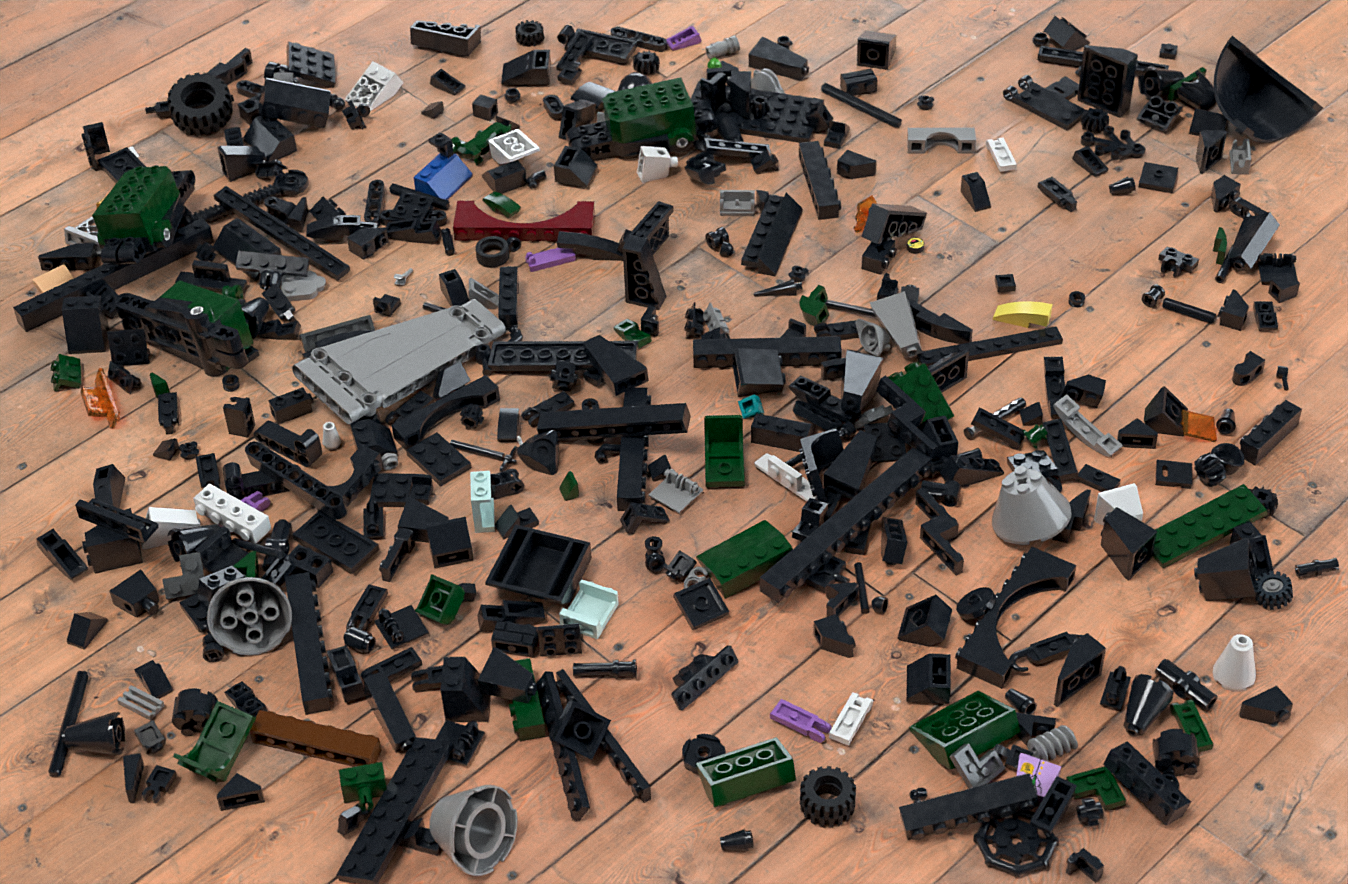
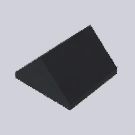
M1195 108L1189 134L1199 136L1200 131H1226L1229 121L1223 114Z
M1200 131L1195 158L1201 174H1204L1222 159L1227 131Z

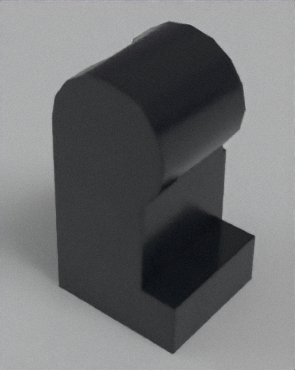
M1249 351L1245 355L1244 362L1234 367L1233 383L1239 386L1250 383L1263 372L1265 359Z

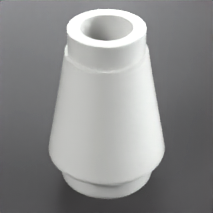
M326 422L323 425L322 444L328 450H335L340 446L341 438L334 423Z

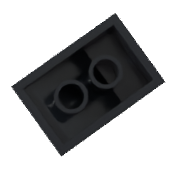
M1088 633L1081 638H1076L1072 642L1057 680L1054 699L1056 707L1102 674L1106 647Z

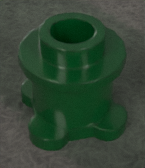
M1035 424V427L1028 432L1025 429L1023 430L1025 437L1034 449L1038 448L1036 446L1037 443L1047 439L1046 435L1048 433L1042 425L1038 426Z

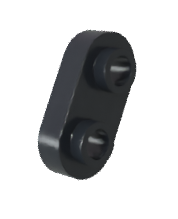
M556 95L545 96L543 98V106L549 116L554 119H561L564 105L559 97Z

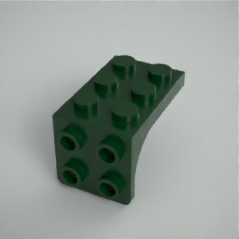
M910 363L904 367L905 371L895 372L888 376L891 381L926 411L922 423L927 419L945 415L947 420L954 417L951 408L925 363Z
M742 415L705 416L706 487L745 486Z
M217 701L193 749L183 756L174 753L173 757L179 760L178 765L215 782L217 779L226 781L256 717Z

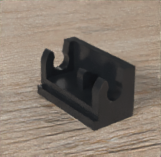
M231 397V402L237 403L235 405L224 404L223 406L228 432L231 435L248 438L256 425L250 398Z

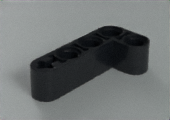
M267 420L253 433L257 442L304 467H310L322 455L320 438L312 429H307L302 435H298Z
M230 462L223 466L226 491L229 495L240 501L256 491L261 492L262 496L290 491L261 471L242 474L239 464L235 462Z

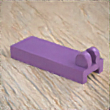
M555 248L536 254L528 252L525 256V261L528 263L530 271L534 272L576 261V255L573 249Z

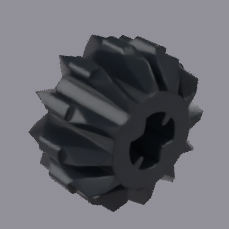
M643 51L642 53L638 52L634 56L633 68L636 72L649 76L659 71L660 59L655 52Z
M1096 107L1095 109L1089 108V110H1084L1080 122L1082 129H1086L1087 132L1091 131L1094 134L1095 132L1101 133V131H1104L1110 119L1108 112Z
M1209 452L1201 455L1194 461V469L1204 485L1209 487L1216 486L1226 478L1224 464L1221 463L1215 454Z
M1255 486L1253 489H1249L1267 509V515L1264 518L1267 519L1268 516H1273L1278 507L1277 494L1272 493L1271 489H1264V486L1262 488Z

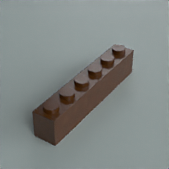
M259 710L250 730L252 743L352 767L376 763L382 751L379 738L373 735L360 734L331 725L326 726L313 721L296 719L293 716L279 715L272 711Z

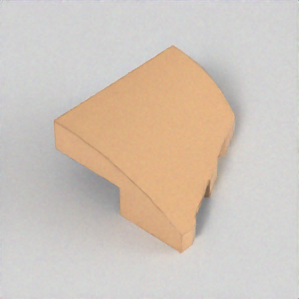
M63 264L32 280L38 290L44 293L74 278Z

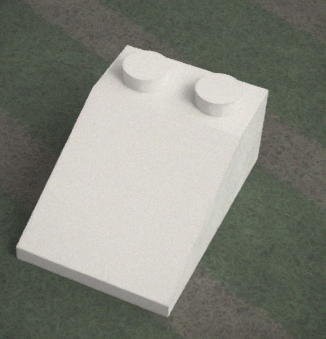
M519 129L488 140L491 156L498 164L509 163L540 151V148Z

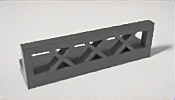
M366 315L299 334L298 336L299 340L302 341L304 351L308 352L316 348L315 342L324 338L351 331H375L371 315Z

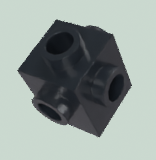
M557 360L555 368L551 370L550 381H553V389L561 392H570L572 385H576L578 375L575 374V363Z

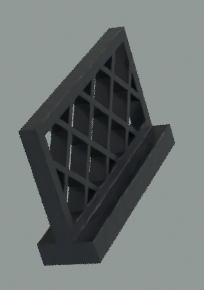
M658 201L623 240V247L630 235L648 238L654 255L669 237V216L674 212V206Z

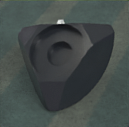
M556 431L544 432L524 443L521 437L517 436V441L520 445L517 448V454L528 467L548 475L557 473L559 466V439Z

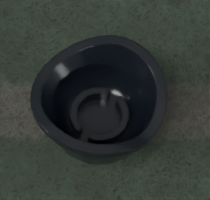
M1218 444L1210 452L1215 454L1221 463L1224 464L1223 467L1226 470V475L1234 474L1244 465L1242 451L1233 444Z

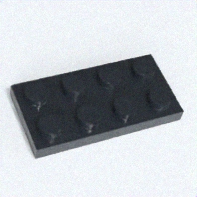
M320 510L293 533L294 540L316 553L326 555L331 559V562L352 574L379 550V545Z

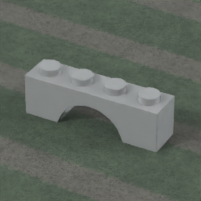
M908 128V154H924L927 149L936 145L949 146L956 150L957 153H975V128Z

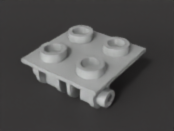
M666 469L664 472L666 479L648 496L680 513L703 489L698 486L697 482L689 480L683 474L678 475L674 469Z

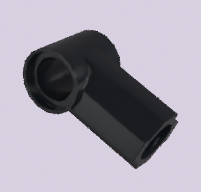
M925 480L922 482L921 488L923 487L928 493L932 494L934 499L941 500L942 504L948 507L957 505L961 492V485L958 482L951 480L945 482V484Z

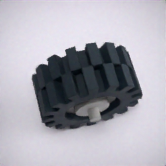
M1269 571V575L1265 572L1262 574L1263 577L1258 576L1255 600L1256 602L1258 601L1260 606L1263 604V608L1266 609L1270 606V610H1274L1275 606H1277V609H1281V605L1285 607L1287 602L1290 603L1292 601V582L1286 574L1283 573L1281 575L1278 571L1276 574H1273V571Z

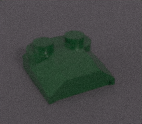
M431 574L415 611L444 625H448L454 621L464 599L465 591L461 586Z

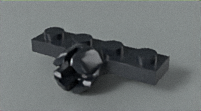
M238 251L236 269L259 272V286L261 289L267 290L269 286L271 287L274 284H277L280 288L283 275L307 277L310 260L304 257Z

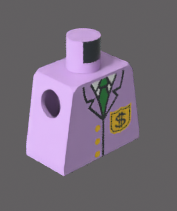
M1020 753L1017 776L1030 773L1038 801L1042 802L1056 776L1059 777L1061 766Z

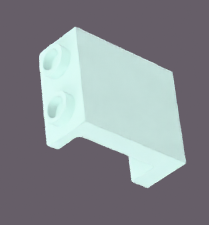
M490 471L470 472L471 506L475 533L495 532L494 498H491Z
M581 580L579 582V592L568 609L562 608L559 613L560 625L579 624L581 634L598 639L619 605L618 592L612 588Z

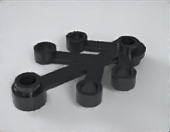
M1112 126L1104 128V135L1108 136L1110 140L1094 137L1091 132H1085L1081 136V145L1091 147L1094 143L1100 144L1095 147L1094 153L1097 156H1103L1111 152V158L1114 160H1119L1129 155L1133 158H1141L1146 150L1143 145L1132 140L1129 130H1122L1120 132V139L1125 140L1127 143L1123 144L1114 134Z

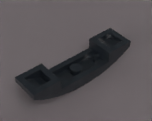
M1044 357L1045 391L1051 417H1059L1053 405L1063 398L1061 396L1065 387L1063 357Z

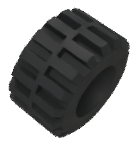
M821 766L817 767L816 771L814 769L809 771V775L806 774L803 777L800 785L801 812H804V817L806 819L811 818V823H819L821 827H824V825L834 827V824L839 826L843 824V820L847 822L850 819V815H853L855 808L856 785L853 778L848 777L849 774L846 771L841 772V768L836 767L832 769V766H827V768ZM832 794L835 795L836 798L823 799L819 797V795Z

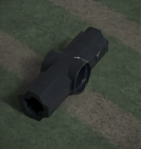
M279 519L278 522H275L271 538H267L265 546L281 550L288 555L292 523L285 519ZM265 555L262 565L263 571L266 572L277 558Z
M1163 659L1155 670V674L1169 683L1178 697L1192 699L1205 711H1209L1218 699L1215 693L1201 684L1199 677L1194 672H1185L1168 659Z

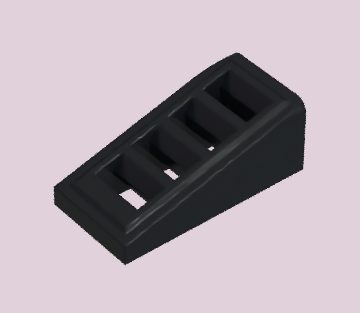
M443 69L434 73L430 78L432 86L453 95L458 94L466 87V85Z
M240 127L224 130L227 146H244Z
M1089 146L1075 151L1072 157L1078 165L1095 177L1109 170Z
M306 197L301 198L288 216L289 227L298 233H302L308 214Z
M140 753L123 757L125 791L130 803H135L144 769V762Z

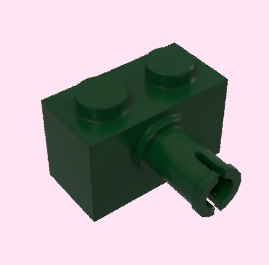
M383 762L339 769L344 803L359 801V808L362 811H366V803L368 804V811L371 810L374 806L372 798L381 797L383 792L387 790Z

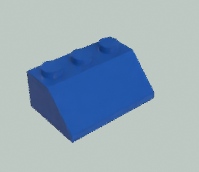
M439 153L413 178L415 190L448 200L473 175L458 155L454 154L447 158Z

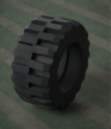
M198 72L194 73V75H185V78L182 79L181 77L178 79L177 84L174 83L168 92L167 104L171 119L175 126L179 127L183 132L186 131L187 134L193 135L194 133L197 136H201V134L209 135L211 134L210 132H217L220 127L223 128L226 125V122L230 120L233 113L228 86L222 79H218L215 75L210 76L209 73L200 74ZM206 99L213 101L210 105L200 109L188 107L197 100Z

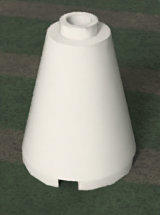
M1239 634L1233 636L1214 664L1212 672L1214 680L1221 683V687L1224 689L1239 692L1246 690L1247 687L1254 684L1256 668L1253 642L1246 635Z

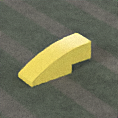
M1031 301L1002 304L997 306L993 320L1026 328L1029 327L1030 323L1047 327L1053 304Z

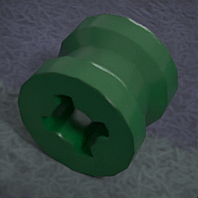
M228 285L223 287L222 295L234 299H243V290L240 285H234L233 287Z

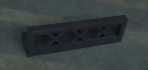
M94 498L89 502L79 499L75 504L80 519L145 543L159 528L158 523Z

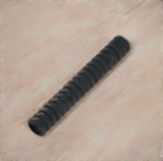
M273 183V185L269 184L268 187L264 186L263 189L259 188L258 191L253 190V192L250 191L248 194L245 193L243 197L256 205L257 203H264L268 197H281V190L278 184ZM219 203V205L215 204L214 207L210 206L209 209L204 208V211L194 212L193 215H185L183 220L185 226L201 218L206 223H211L212 220L216 221L217 218L221 219L222 216L227 217V214L230 216L234 212Z

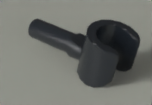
M1278 366L1276 377H1282L1284 390H1288V367Z
M918 787L911 790L909 796L914 800V803L926 799L927 790Z

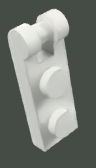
M998 138L995 141L992 139L986 140V148L990 151L999 171L1016 170L1017 164L1004 138Z
M853 692L829 732V738L849 746L866 714L871 710L873 699L861 698L859 694Z

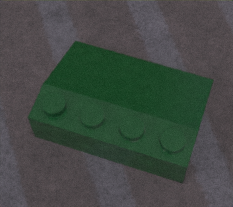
M763 520L696 556V559L707 570L708 576L726 599L760 581V577L792 551L793 548L779 530L768 521Z
M979 690L909 726L911 733L935 760L950 770L956 767L949 756L962 745L970 744L974 753L978 756L986 750L993 749L996 744L1009 740L1021 732L1015 709Z

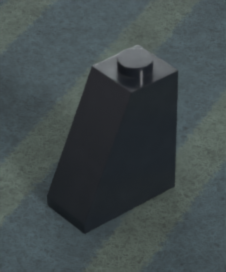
M581 99L564 105L559 138L567 140L566 133L569 129L589 125L594 119L596 103Z
M257 146L217 147L222 172L229 182L255 173L257 166L253 163L261 162L262 160L267 161L265 153L261 152Z
M408 497L397 527L398 529L412 530L414 535L411 541L429 543L426 525L449 520V517Z
M493 648L478 678L481 693L529 703L537 690L533 674L498 648Z

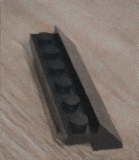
M787 192L784 197L769 194L741 259V265L758 268V274L776 276L803 211V208Z

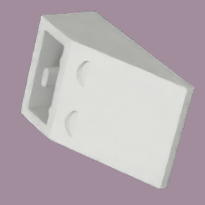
M372 61L345 100L347 102L352 100L356 107L360 104H367L370 111L393 97L402 86L403 81L396 73Z

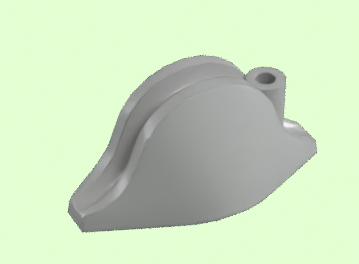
M769 69L753 71V78H751V87L753 89L785 93L774 72Z
M860 318L857 319L855 323L859 339L866 351L875 356H880L882 351L890 350V345L888 344L890 336L882 327Z

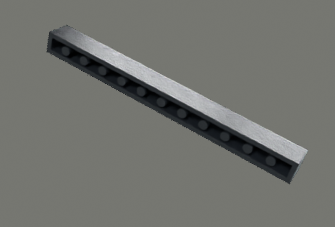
M201 218L176 230L170 247L157 248L155 252L145 254L138 264H103L13 307L17 322L25 332H28L62 316L64 298L87 296L85 294L87 291L94 295L105 283L113 290H116L194 253L199 243L202 245L204 242L214 243L211 227Z
M915 448L910 449L760 577V592L777 603L781 602L784 598H788L794 589L802 586L805 580L814 575L823 564H827L836 553H840L845 545L854 541L860 532L865 531L874 520H878L887 509H891L894 503L900 498L902 499L911 488H915L919 481L924 477H928L932 470V458Z

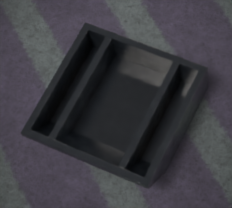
M515 524L485 581V585L560 604L569 603L592 559L591 543Z

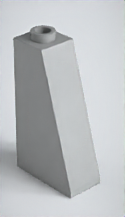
M905 291L870 302L876 318L904 358L923 353Z

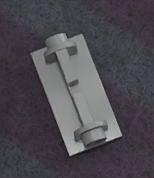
M709 303L703 314L709 331L721 327L724 332L729 334V328L723 322L724 318L720 309L713 308L712 303Z

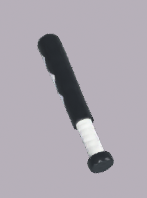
M1021 397L1017 398L993 414L1001 419H1005L1025 408L1026 401ZM975 426L967 427L964 429V435L971 439L981 429Z

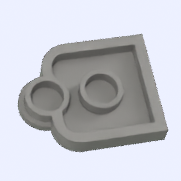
M308 271L307 277L283 275L281 278V291L289 301L313 299L326 285L325 278L317 276L313 271Z

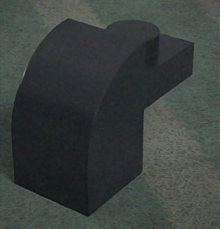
M809 498L802 507L801 521L792 531V538L802 542L826 521L828 504Z

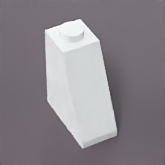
M149 507L145 518L158 523L159 528L145 543L141 542L142 549L167 545L168 541L171 540V535L168 536V532L172 529L200 526V519H197L196 510Z

